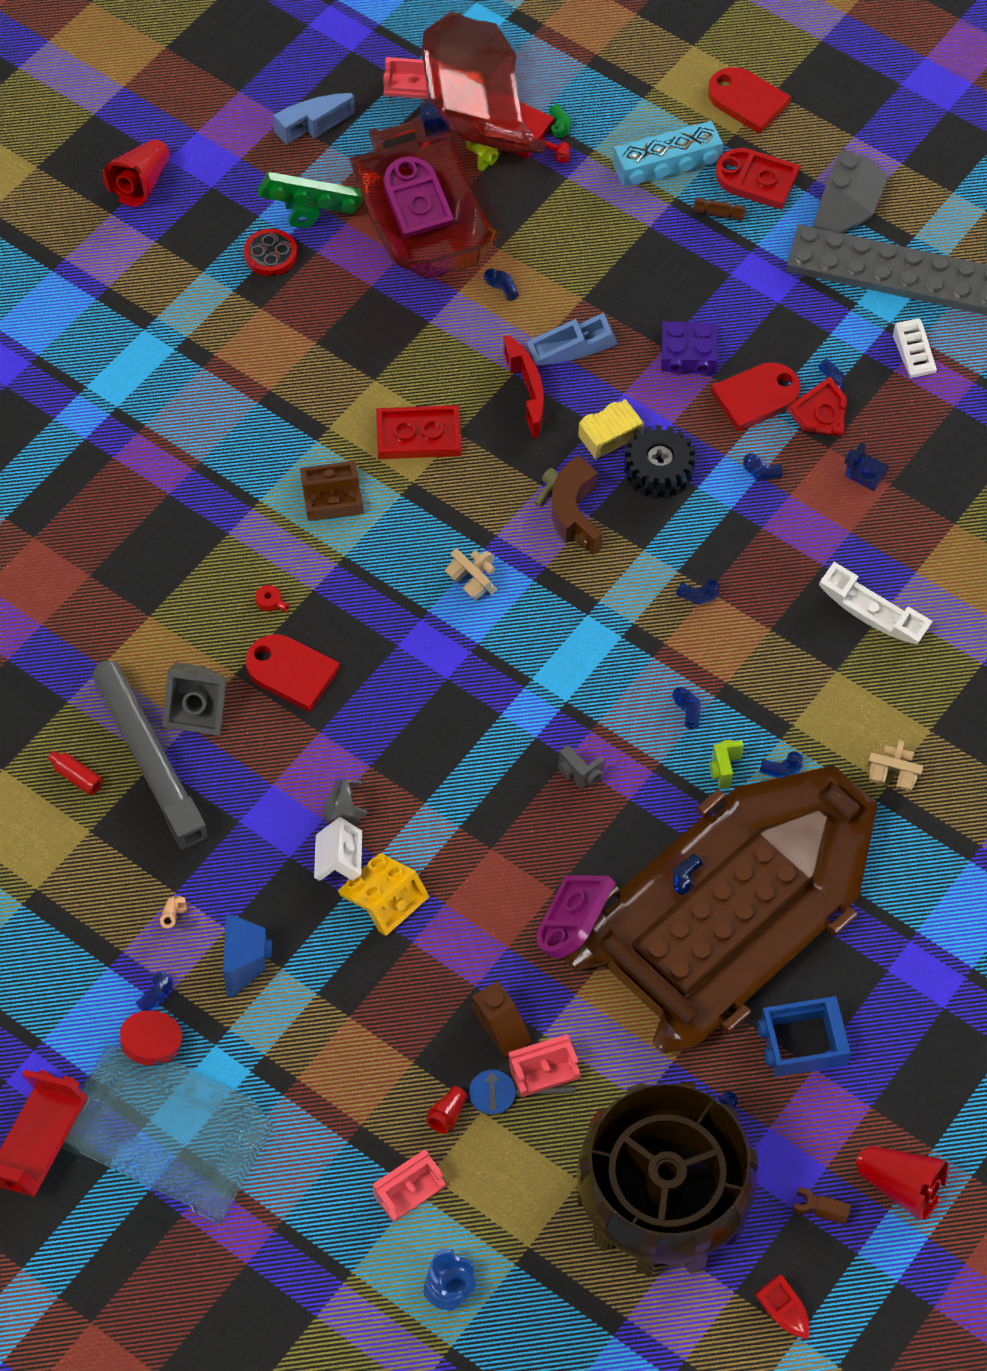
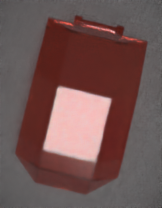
M450 11L424 30L422 56L428 98L447 126L462 140L508 152H545V141L536 139L522 121L515 79L517 55L497 24L464 17L463 14Z
M420 117L412 119V122L384 130H370L369 136L374 151L350 157L349 161L371 222L391 260L396 265L425 279L478 265L499 234L492 228L471 191L453 142L452 133L448 130L426 136ZM415 133L416 140L383 149L382 141ZM402 157H417L430 164L436 173L450 207L454 223L403 239L384 191V176L389 165ZM401 167L398 170L403 176L413 174V171L408 167Z

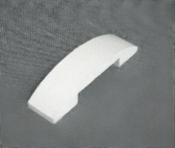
M833 562L821 579L819 586L835 602L856 618L889 636L913 644L919 643L932 624V620L909 606L905 611L857 583L856 581L859 576Z

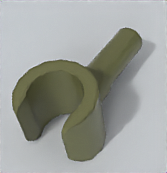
M549 468L542 477V480L547 485L535 501L537 506L542 505L553 489L554 482L559 474L553 468Z

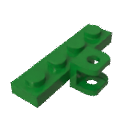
M273 172L266 174L257 189L258 195L261 198L285 202L286 209L292 210L288 218L289 225L305 229L315 223L320 215L319 208L355 214L366 198L364 189ZM301 217H306L305 220H298Z

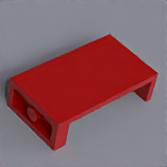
M24 1070L22 1076L34 1088L0 1148V1188L35 1197L88 1097L79 1088L80 1084L71 1077L63 1076L61 1079L54 1077L44 1070H39L38 1073Z

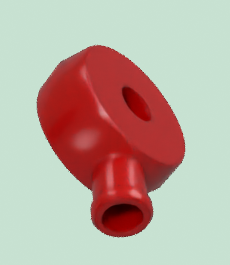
M262 586L255 594V603L264 612H272L276 609L286 612L289 608V604L282 601V595L275 586Z

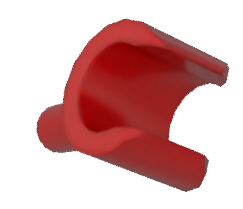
M543 138L539 140L540 145L555 152L554 158L556 161L564 164L568 162L571 156L568 143L561 142L557 145Z

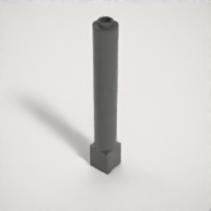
M108 660L100 662L96 665L92 678L155 796L180 850L207 839L205 822L191 796L187 795L119 664Z

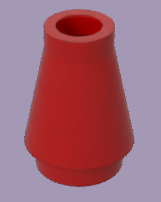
M453 1086L445 1096L428 1110L426 1122L430 1128L440 1134H446L449 1130H453L464 1102L468 1098L467 1093L463 1089Z

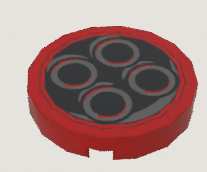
M264 229L257 231L248 238L244 246V257L247 266L253 272L262 276L276 273L277 276L284 274L293 267L297 259V246L294 239L288 233L279 229Z

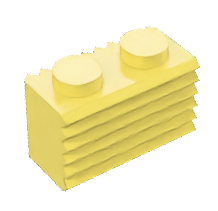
M624 399L622 402L609 404L599 413L586 415L579 422L578 436L594 459H598L628 444L630 438L634 439L636 432L640 431L643 434L644 422L628 401Z

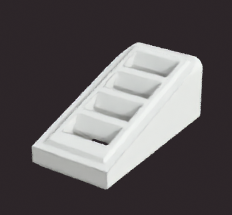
M921 319L896 323L893 338L909 377L914 378L936 373L937 369ZM916 341H917V343H915V344L907 345V343H911V342H916ZM921 352L920 354L910 355L911 353ZM925 361V364L913 365L915 362Z

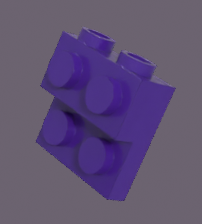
M662 321L661 372L716 374V323Z

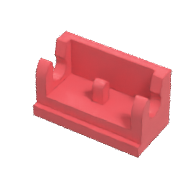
M386 57L384 96L435 100L438 80L437 61Z
M568 1034L508 1052L510 1071L521 1097L581 1079L580 1071L576 1064L579 1062Z
M424 1149L372 1184L373 1196L394 1223L446 1188V1184L442 1179L444 1177L442 1172L429 1156L427 1150Z

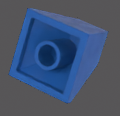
M226 915L223 976L227 997H234L266 969V958H272V940H267L265 928L234 915Z

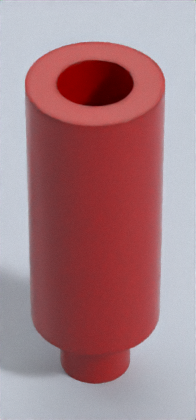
M52 751L48 760L54 764V771L89 796H93L99 791L103 784V778L66 752L59 754L57 751Z

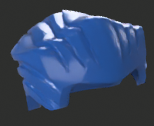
M440 1249L431 1260L423 1293L432 1305L443 1310L452 1311L468 1299L475 1290L474 1265L469 1259L455 1256L453 1249Z

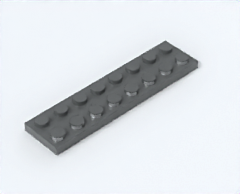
M798 224L786 272L987 315L986 264Z

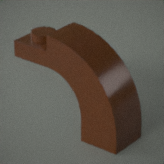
M578 455L566 464L557 475L552 490L551 515L554 527L565 543L574 537L580 547L588 549L594 555L602 549L603 533L580 512L577 505L584 497L597 488L598 472Z

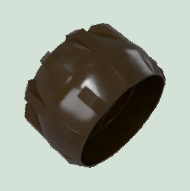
M680 1081V1084L646 1086L644 1083H639L628 1087L627 1093L624 1096L615 1100L606 1110L596 1112L589 1123L588 1133L579 1153L577 1202L579 1206L584 1207L594 1225L592 1240L602 1251L615 1246L623 1253L638 1259L637 1273L652 1276L655 1264L673 1265L683 1263L690 1274L705 1269L709 1254L726 1243L735 1245L743 1232L745 1220L749 1215L755 1198L756 1173L758 1169L757 1151L751 1148L747 1135L739 1123L741 1116L730 1104L723 1105L711 1095L696 1089L697 1084ZM670 1145L684 1149L695 1155V1157L683 1160L678 1154L669 1151L660 1152L654 1156L644 1147ZM621 1162H624L646 1179L645 1200L650 1208L659 1212L658 1219L641 1213L623 1196L616 1179V1171ZM713 1175L716 1192L704 1208L683 1219L664 1220L665 1213L675 1210L680 1205L684 1185Z

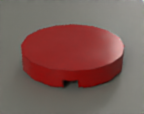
M141 1011L132 1014L123 1022L119 1041L123 1053L132 1061L143 1065H154L155 1062L163 1061V1064L171 1061L178 1055L182 1045V1030L177 1021L165 1013Z

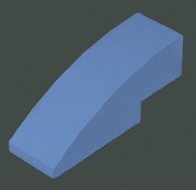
M352 93L332 94L302 101L273 115L274 133L287 145L307 132L313 138H316L355 113L354 95Z
M604 313L580 324L574 319L527 341L536 365L554 364L586 357L618 344Z

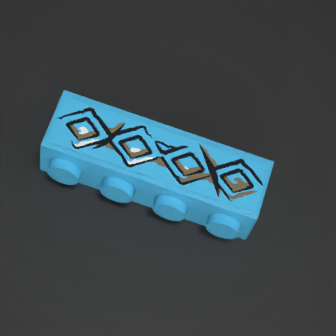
M708 121L615 146L613 149V166L623 187L637 185L648 180L663 178L670 174L688 171L703 165L714 164L722 155L723 142L713 122Z

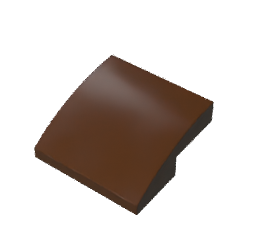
M355 461L300 468L308 520L364 513Z

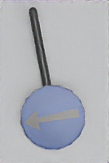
M499 1070L481 1072L475 1076L469 1089L472 1105L476 1110L486 1115L502 1114L511 1107L515 1101V1095H520L519 1090L515 1089L514 1082L509 1075ZM555 1087L531 1095L574 1093L576 1089L574 1087Z

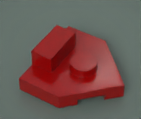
M829 376L789 405L786 411L803 431L842 437L844 434V415L847 397Z

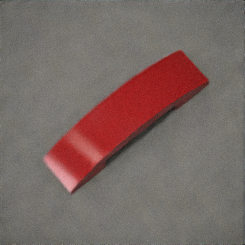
M510 335L503 336V353L510 374L522 373L531 399L526 401L525 417L532 438L536 439L539 437L543 422L544 395L540 374L534 361L522 345Z

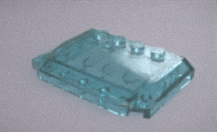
M106 1046L81 1088L88 1098L61 1148L79 1157L83 1154L190 1206L193 1212L220 1224L273 1130L272 1123L251 1097L173 1060L163 1064V1061L155 1062L154 1065H143L125 1056L122 1046Z

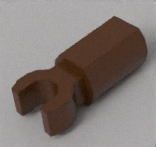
M798 1188L796 1196L804 1198L807 1203L805 1205L794 1203L792 1209L794 1213L805 1215L810 1212L815 1214L814 1217L846 1225L851 1203L823 1195L817 1197L807 1188Z

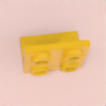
M382 853L372 858L361 869V876L354 881L348 879L346 884L338 890L341 897L367 910L378 931L385 936L430 897L415 870Z

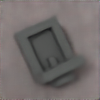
M570 745L559 751L558 768L565 778H571L580 789H583L588 784H596L603 777L605 760L601 756L587 765Z

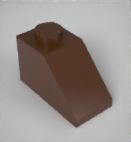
M499 981L472 996V1012L505 1059L509 1058L508 1052L532 1044V1040L516 1005Z

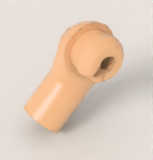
M173 896L167 900L160 918V923L164 928H172L176 922L177 913H185L187 911L186 899L184 897L174 898Z

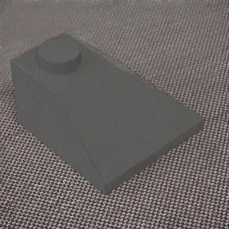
M175 662L167 674L162 727L220 736L227 678L204 666Z

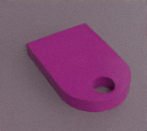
M402 157L389 165L384 176V191L403 239L454 223L450 207L436 173L430 164L417 157ZM401 167H408L413 171V174L403 176L398 170Z
M566 875L537 931L536 941L539 948L551 958H562L577 950L588 938L615 882L609 876Z

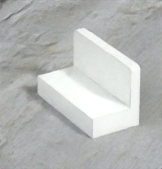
M339 817L316 835L314 878L321 881L334 870L352 881L361 876L362 830Z

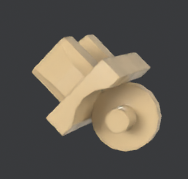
M457 548L450 553L454 559L444 571L456 583L469 573L473 578L463 589L475 601L486 591L492 595L497 590L492 582L482 573L486 571L491 575L495 572V568L491 565L494 560V555L491 552L485 551L480 554L477 550L473 551L470 556L475 560L474 563L467 559Z
M899 740L897 748L885 745L883 753L892 755L894 758L871 752L868 766H870L869 781L884 785L887 772L899 773L896 788L911 792L917 778L920 779L923 765L900 760V758L912 761L914 752L904 750L905 741Z

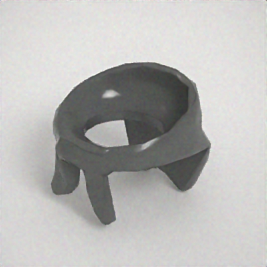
M341 778L335 781L326 800L323 816L325 821L333 822L341 817L352 825L360 823V817L367 815L368 812L352 804L351 796L353 791L350 787H357L362 784V781L343 780Z

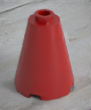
M152 139L108 162L103 170V181L107 190L110 193L114 191L120 197L118 201L130 207L141 206L149 199L170 158L167 145L160 140Z
M870 1145L867 1150L862 1149L855 1164L859 1167L858 1174L913 1217L920 1220L928 1219L940 1200V1196L937 1195L940 1185L945 1187L949 1174V1163L942 1159Z

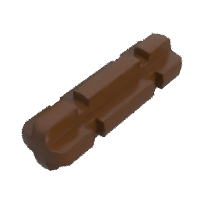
M696 198L694 201L693 211L695 213L704 214V212H707L708 215L723 218L732 217V219L740 221L744 219L745 207L735 204V206H731L730 203L713 200L707 202L706 199Z

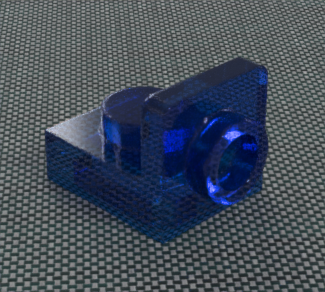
M861 442L857 449H851L845 458L844 464L847 465L845 477L875 491L887 474L889 466L865 454L866 444Z

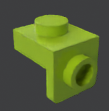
M472 125L466 131V148L478 155V169L483 172L489 165H493L498 158V139L475 125Z
M724 740L713 746L712 761L709 762L711 778L717 779L719 789L731 788L733 771L730 761L742 758L744 748L742 740Z

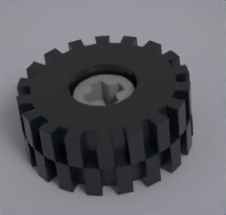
M655 425V430L652 431L650 426L646 427L643 434L638 431L634 434V439L630 438L628 441V447H626L624 473H626L627 481H632L631 487L635 491L641 488L640 494L644 496L648 492L652 493V498L658 499V494H663L664 499L670 498V492H673L676 496L680 494L681 487L685 490L689 485V481L693 478L695 464L694 446H691V440L688 437L683 440V432L678 430L675 434L673 433V427L667 426V430H661L662 425ZM658 456H660V458L664 460V463H658L656 457L658 458Z

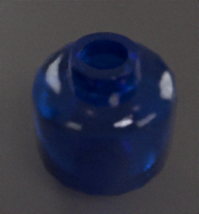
M438 95L421 104L422 113L418 114L423 129L429 127L430 131L434 134L455 125V118L458 117L451 99H446L443 95Z

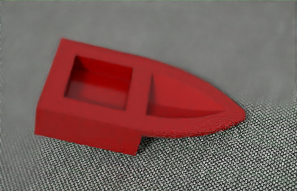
M782 1274L776 1275L753 1294L772 1321H776L784 1330L792 1335L805 1339L809 1337V1320L806 1310Z

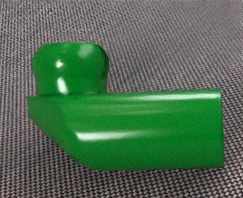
M555 104L549 110L551 116L556 120L555 125L551 126V130L554 136L562 138L568 135L572 119L559 104Z

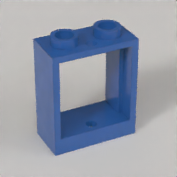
M836 996L763 1008L761 1020H757V1029L760 1039L765 1038L767 1049H764L766 1066L772 1067L774 1078L848 1065L851 1051ZM823 1018L831 1052L782 1060L773 1026Z

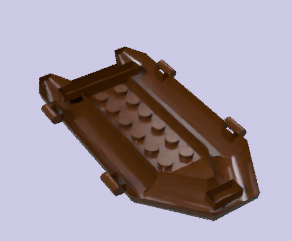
M834 765L739 786L726 796L721 790L717 789L696 807V811L701 818L620 890L616 884L614 885L606 903L613 896H616L618 901L607 910L602 908L588 938L577 950L565 956L566 962L576 971L604 965L660 1018L653 1043L663 1054L696 1047L718 1027L727 1034H730L752 1014L751 1010L743 1004L824 929H827L832 935L836 936L857 917L856 911L850 906L860 895L878 803ZM720 802L723 804L724 807L714 816L709 814ZM838 912H843L834 922H829ZM732 1009H738L726 1021L723 1020Z

